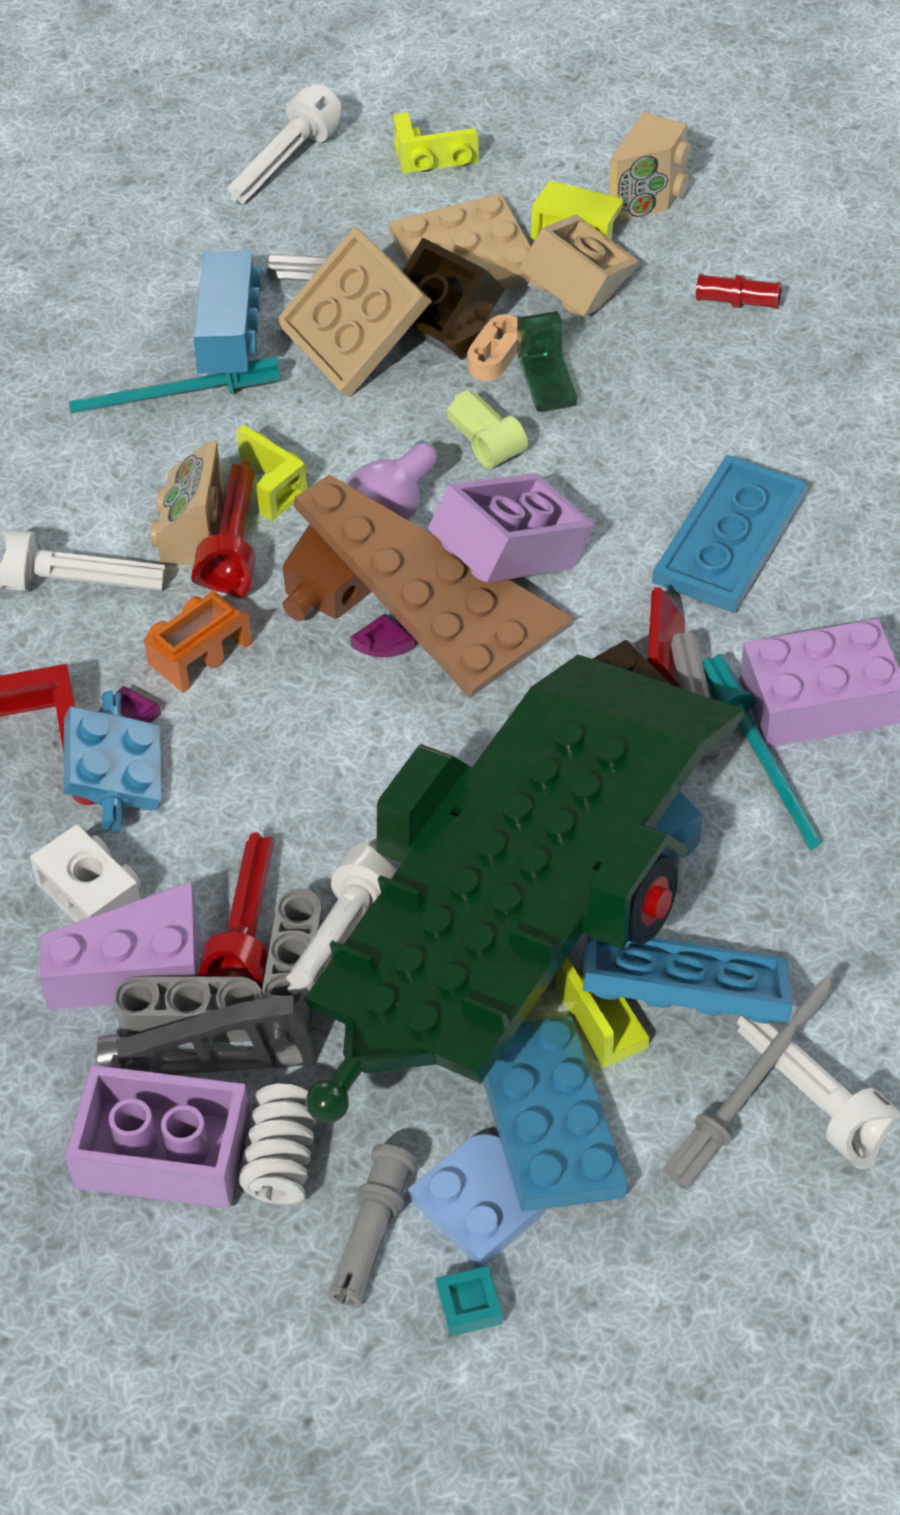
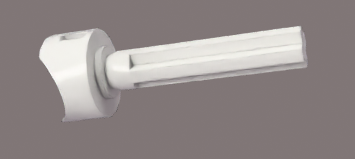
M322 84L308 86L297 92L287 103L286 113L290 122L227 186L226 189L231 193L230 198L233 201L238 200L243 205L307 138L315 142H323L336 130L340 121L342 104L330 89ZM320 100L326 105L321 111L315 107Z
M0 528L1 540L6 545V551L0 563V589L27 592L30 582L34 579L35 575L45 578L162 591L165 565L46 550L38 551L33 532Z
M367 842L353 845L331 876V888L334 896L337 898V902L286 977L291 983L288 990L294 995L301 992L306 996L333 959L329 945L333 940L343 945L362 916L366 914L381 893L377 878L382 875L391 879L397 871Z
M740 1016L737 1024L740 1026L737 1032L761 1054H763L781 1031L773 1022L767 1024L757 1023L746 1016ZM792 1040L774 1066L832 1118L826 1132L828 1143L855 1168L864 1170L876 1165L877 1155L886 1134L900 1120V1110L878 1090L873 1088L863 1089L852 1095Z

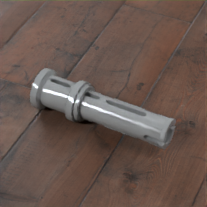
M378 1144L373 1147L370 1156L374 1162L366 1184L359 1186L356 1194L357 1204L360 1209L332 1287H330L327 1294L337 1304L343 1305L347 1296L350 1298L348 1307L359 1308L361 1306L362 1296L389 1220L396 1217L402 1210L404 1201L401 1194L408 1175L415 1173L418 1161L413 1154L395 1145Z

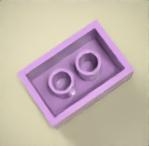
M534 473L448 484L427 529L441 541L444 549L458 556L470 568L471 573L476 578L486 583L572 569L583 551L595 524L542 477Z
M879 618L743 642L740 679L744 690L750 692L754 698L751 709L760 734L768 748L900 724V669Z
M90 1065L65 1156L74 1189L230 1209L251 1115L246 1084Z

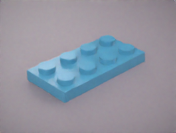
M726 455L654 568L652 583L735 613L804 499L807 482Z
M585 935L583 944V991L592 992L594 995L608 1000H615L620 997L644 1000L647 1004L660 1008L670 1007L671 1005L695 1008L698 1012L711 1016L723 1013L746 1016L754 1022L763 1024L774 1021L789 1023L793 1001L785 957L656 937L644 944L628 941L622 950Z
M572 1017L523 1021L483 1080L521 1211L625 1198L628 1183Z

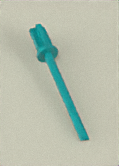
M274 356L249 361L248 372L216 373L69 401L70 413H76L228 384L230 394H234V389L279 381L281 377L277 357Z
M717 654L713 659L707 657L702 663L708 685L718 701L744 709V715L739 726L808 848L811 851L814 850L822 841L747 711L753 705L754 698L752 694L743 690L723 654Z

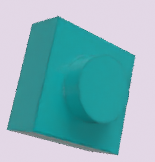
M489 1265L435 1278L436 1291L449 1337L503 1324V1314Z

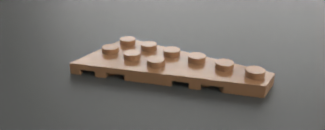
M330 474L295 496L293 507L470 698L572 625L574 620L572 616L509 579L491 583L479 580L458 556L443 548L441 541L437 537Z

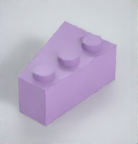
M192 881L41 935L40 980L49 1010L113 1005V995L117 986L122 981L131 977L198 976V916Z

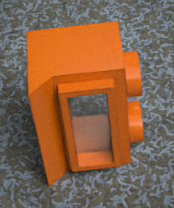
M214 590L203 598L199 596L191 598L184 605L179 615L169 622L159 621L155 623L148 631L147 637L143 639L148 664L182 693L190 689L187 672L188 664L201 656V659L211 668L218 667L224 659L222 640L229 635L244 648L252 644L249 612L238 611Z

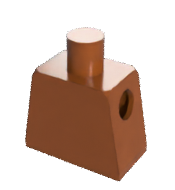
M309 524L284 562L285 592L289 596L283 601L282 605L285 612L297 621H303L313 609L338 619L372 592Z

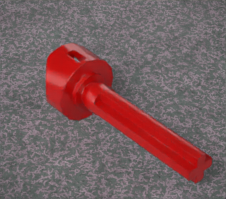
M242 460L240 465L232 463L230 466L217 534L203 539L197 546L191 580L194 584L226 593L236 598L244 597L250 590L256 559L252 547L243 540L255 471L249 469L250 462Z
M254 832L250 834L249 840L246 841L226 932L211 936L205 942L197 977H244L256 982L262 990L268 949L255 936L274 847V840L271 836L262 838L259 832Z

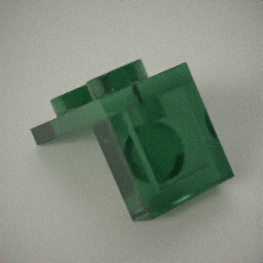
M554 311L518 317L517 356L536 411L543 412L577 405V395L562 355V320L559 312Z

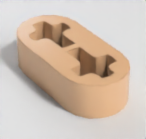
M502 314L492 317L486 323L467 352L468 371L473 377L486 381L496 379L504 373L523 344V323L519 318L513 315Z

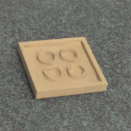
M501 193L388 222L389 234L405 265L423 237L486 269L505 289L531 283L529 276L519 269L531 246Z
M354 226L275 322L340 392L351 397L432 300L364 232Z

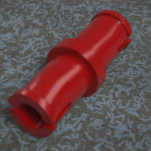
M736 274L735 278L698 275L696 284V300L726 302L731 303L733 308H741L742 304L778 309L780 305L781 282L746 280L745 275Z

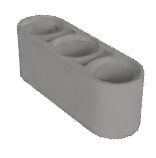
M293 889L284 893L276 905L262 997L268 995H293L306 1028H308L313 1010L309 1009L304 998L305 996L301 992L294 995L288 990L291 983L286 977L295 965L288 963L298 961L322 925L321 901L315 893L306 889Z
M137 976L122 981L117 986L113 997L120 1030L124 1036L130 1037L238 1003L259 1000L262 998V993L256 982L244 977ZM137 1008H146L142 1011H133ZM189 1008H198L194 1011L184 1012V1010ZM233 1030L210 1038L211 1042L251 1041L247 1031Z

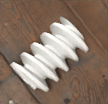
M276 1083L261 1088L253 1097V1112L249 1118L250 1130L246 1135L247 1148L242 1158L244 1167L240 1172L239 1181L244 1191L257 1200L269 1204L292 1206L301 1203L305 1199V1190L300 1185L308 1180V1170L304 1166L311 1161V1152L307 1147H310L314 1142V1133L310 1129L317 1124V1121L307 1111L306 1096L308 1090L302 1087Z

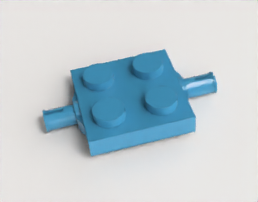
M113 690L104 692L101 697L102 712L70 706L64 717L63 794L87 798L101 805L102 829L108 831L110 827V832H116L122 828V808L135 807L153 811L157 809L161 802V739L159 724L123 717L121 715V693L116 691L113 696Z

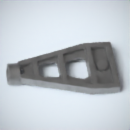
M268 995L259 1000L238 1003L124 1038L121 1033L99 1036L97 1040L99 1066L169 1075L315 1065V1047L293 995ZM233 1030L247 1031L254 1048L245 1051H220L213 1048L210 1038ZM192 1042L196 1052H162V1050Z

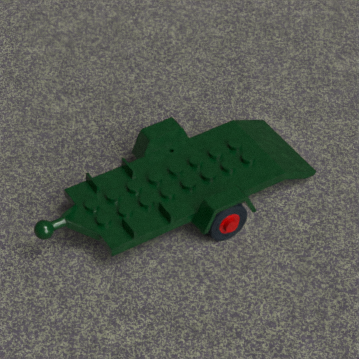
M578 654L528 690L473 767L453 755L423 744L419 745L377 802L376 852L402 864L391 879L382 875L377 878L381 893L343 945L333 940L329 945L333 959L304 997L309 1009L345 1024L343 1047L345 1059L330 1080L319 1081L309 1089L306 1096V1108L310 1116L316 1121L325 1124L339 1121L346 1114L349 1107L347 1092L361 1072L373 1073L439 1065L481 1084L582 934L622 950L628 941L644 944L653 939L661 930L670 914L678 887L677 865L673 859L661 852L665 849L685 856L689 848L671 835L654 828L701 758L734 732L743 718L744 709Z

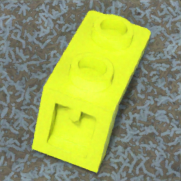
M408 112L393 114L394 146L402 174L479 162L478 133L475 128L421 136L419 127L412 128Z
M241 425L236 429L239 457L250 462L252 466L265 473L260 482L256 484L259 513L270 521H274L294 504L295 496L307 489L305 463L296 454L288 453L272 443L264 434L256 433L247 426Z

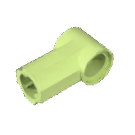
M465 390L456 395L452 404L447 408V419L471 442L476 458L487 469L505 462L528 448V439L519 421L513 416L502 418L477 393L472 394Z

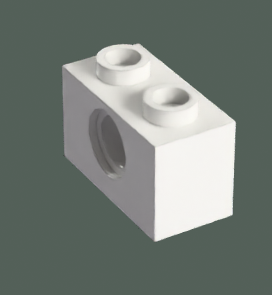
M78 824L30 856L36 884L75 923L141 900L139 889L142 888V884L134 870L127 864L120 866L112 858L103 840L97 835L90 837Z

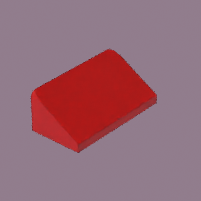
M654 587V591L652 590L647 661L671 685L680 687L671 642L673 635L676 633H685V619L662 588Z

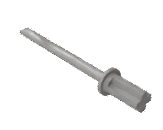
M825 977L812 989L795 1011L791 1023L786 1025L777 1034L714 1117L710 1118L706 1115L698 1114L694 1120L697 1126L662 1169L664 1173L671 1177V1181L688 1189L720 1146L729 1145L732 1139L724 1128L789 1046L795 1032L810 1019L827 997L831 988V977Z

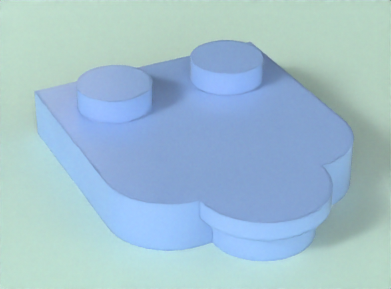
M479 1134L469 1138L407 1189L408 1198L479 1268L484 1267L538 1221L546 1211V1209L521 1211L500 1138L490 1134Z

